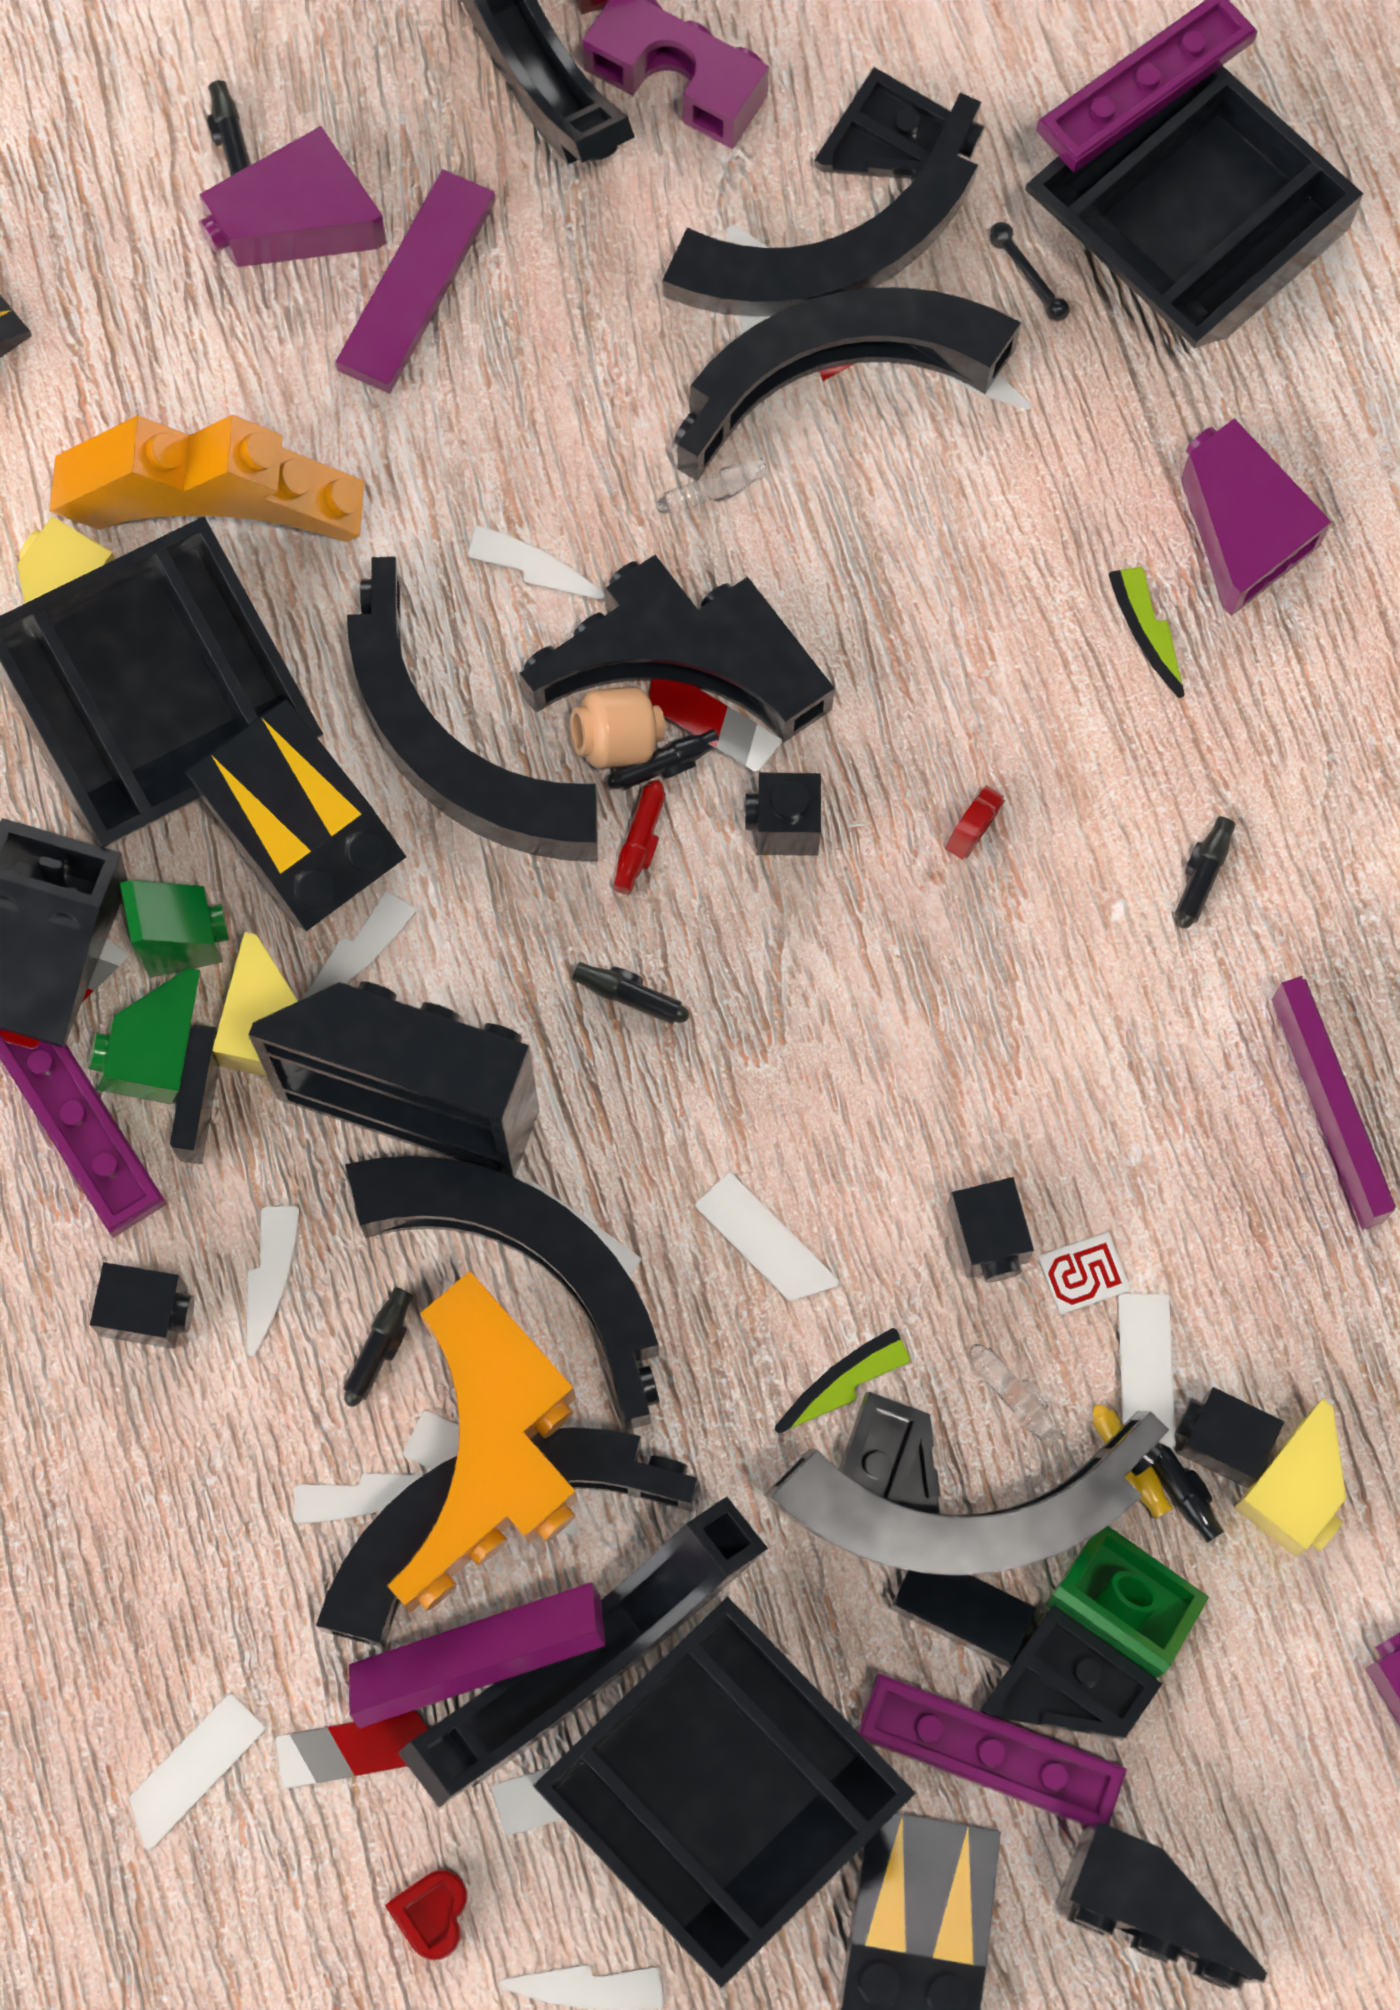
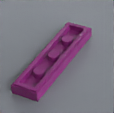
M1204 0L1040 118L1036 131L1075 173L1253 44L1258 31L1229 0Z
M444 169L441 170L335 361L337 371L391 394L496 202L494 191Z
M1300 976L1282 982L1271 1000L1361 1229L1365 1230L1383 1224L1395 1211L1396 1205L1307 980Z
M0 1035L1 1061L113 1238L167 1205V1202L67 1044L64 1048L41 1042L36 1048L31 1049L4 1042Z
M590 1582L349 1664V1715L358 1728H362L605 1646L601 1596L594 1584Z
M882 1674L876 1675L857 1732L869 1744L1085 1827L1097 1822L1109 1825L1127 1772V1768Z

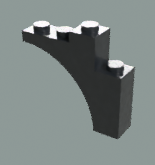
M655 554L641 564L633 561L624 565L611 577L609 585L605 587L607 615L604 616L603 613H596L588 617L575 629L574 637L556 649L553 646H547L537 651L526 661L523 667L524 670L519 673L522 696L535 713L558 700L597 686L627 681L667 680L696 686L701 690L718 695L742 707L777 734L783 743L830 712L833 707L835 691L834 686L748 576L734 586L725 583L715 588L703 599L701 608L697 609Z

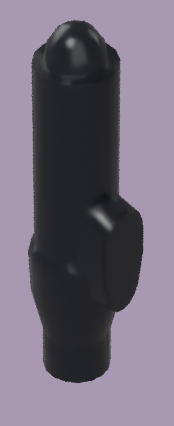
M711 729L701 735H690L674 740L669 745L654 751L651 759L645 763L614 768L613 773L608 777L607 784L612 789L625 791L660 775L664 779H668L696 766L695 761L707 752L716 749L708 743L719 740L717 733L714 729Z
M1157 1442L1163 1448V1451L1151 1465L1176 1501L1177 1508L1185 1519L1199 1531L1206 1543L1212 1541L1225 1531L1216 1520L1210 1505L1213 1499L1208 1488L1194 1470L1186 1471L1170 1447Z

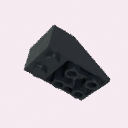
M4 818L1 819L0 1030L61 1048L65 1047L123 899L120 883L126 882L128 879L121 852L101 848L97 845Z
M1097 1822L1083 1828L1055 1902L1070 1909L1066 1921L1101 1936H1105V1934L1112 1936L1114 1930L1118 1929L1133 1936L1129 1948L1164 1963H1168V1961L1177 1963L1179 1956L1196 1963L1192 1975L1230 1991L1231 1988L1241 1991L1244 1983L1265 1982L1268 1974L1163 1848L1102 1822Z

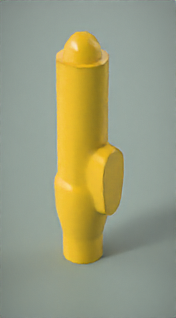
M1102 1404L1093 1407L1092 1416L1094 1421L1092 1424L1104 1443H1106L1123 1424L1114 1409L1109 1410ZM1151 1466L1138 1476H1135L1131 1471L1125 1476L1131 1485L1142 1495L1140 1500L1148 1507L1155 1520L1173 1510L1165 1496L1161 1482Z

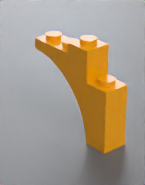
M137 415L55 456L49 511L99 530L124 522L148 518L217 516L282 524L347 542L360 536L365 481L283 448L282 434L235 415L228 416L191 435Z
M471 1271L467 1272L420 1313L424 1325L433 1334L444 1353L451 1371L459 1413V1447L449 1494L437 1523L410 1563L387 1585L410 1613L419 1605H422L426 1611H429L445 1599L457 1586L452 1576L468 1562L473 1560L477 1566H480L494 1556L508 1541L503 1532L512 1525L529 1545L539 1535L545 1542L551 1540L576 1516L570 1509L578 1502L576 1491L530 1440L538 1432L543 1438H547L572 1416L574 1412L569 1405L576 1399L574 1388Z

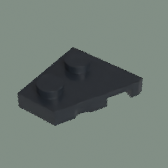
M873 67L814 159L815 168L825 173L915 179L935 147L951 111L878 68Z
M865 1392L839 1470L866 1490L892 1503L912 1510L940 1514L938 1497L941 1496L938 1472L934 1468L932 1448L934 1441L930 1414L880 1395Z
M1053 1605L979 1711L994 1718L1123 1740L1132 1730L1163 1683Z

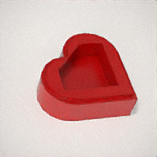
M986 784L957 824L945 849L961 860L964 857L968 858L1005 802L1004 796Z
M436 1870L421 1878L384 1906L419 1956L428 1960H442L450 1956L460 1943L461 1926L457 1918L465 1911L467 1906L468 1890L465 1882L457 1874L447 1870Z

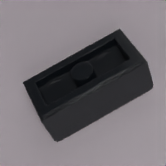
M908 1570L890 1610L1008 1668L1014 1661L1036 1607L969 1574H931Z

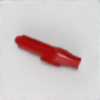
M659 780L651 781L648 786L643 787L627 838L621 847L617 862V873L612 886L619 893H632L636 879L643 869L649 868L659 840L654 831L666 798L663 783Z

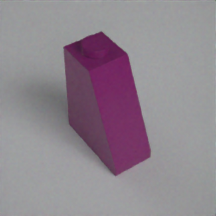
M322 126L317 127L199 194L205 218L198 222L206 240L216 253L225 249L236 267L375 250L387 244L383 215Z
M1235 418L1218 431L1214 427L1205 429L1189 444L1186 449L1188 458L1181 476L1223 608L1231 616L1319 548L1331 524V520Z

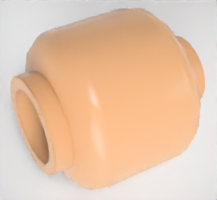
M629 686L592 690L583 697L580 707H575L572 710L570 719L571 739L577 755L585 756L588 763L597 769H612L645 763L651 759L656 743L664 740V715L660 706H652L646 692L638 687Z

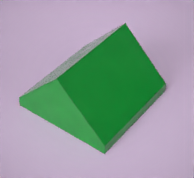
M1107 1526L1087 1540L1044 1605L1048 1608L1055 1605L1157 1679L1165 1674L1172 1665L1209 1596L1117 1531Z

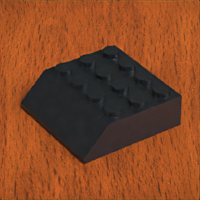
M1223 65L1075 173L1058 156L1031 179L1025 188L1036 201L1194 348L1228 338L1348 231L1364 194Z
M205 516L0 615V679L68 804L101 848L202 798L183 771L283 699L288 700L317 738L323 736V732Z
M361 981L358 988L339 982L253 1022L248 1035L278 1100L458 1161L481 1165L515 1178L539 1112L530 1047L527 1044L521 1043L523 1037L516 1031L493 1023H486L482 1030L458 1022L460 1016L456 1012L435 1003L423 1002L419 1009L396 1001V993L386 987L367 981Z
M728 1596L533 1785L546 1802L721 1989L916 1794Z

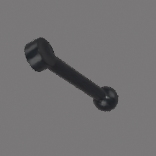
M1005 222L995 223L991 227L989 235L991 244L996 248H1004L1048 305V316L1054 321L1064 320L1070 313L1068 302L1054 295L1012 240V227Z

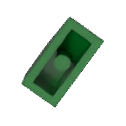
M138 880L120 883L131 943L150 978L181 972L186 968L195 969L223 963L219 942L230 940L227 919L222 904L212 906L204 886Z
M186 968L114 1015L106 1034L95 1033L88 1069L99 1071L97 1091L165 1104L172 1103L180 1088L200 970Z

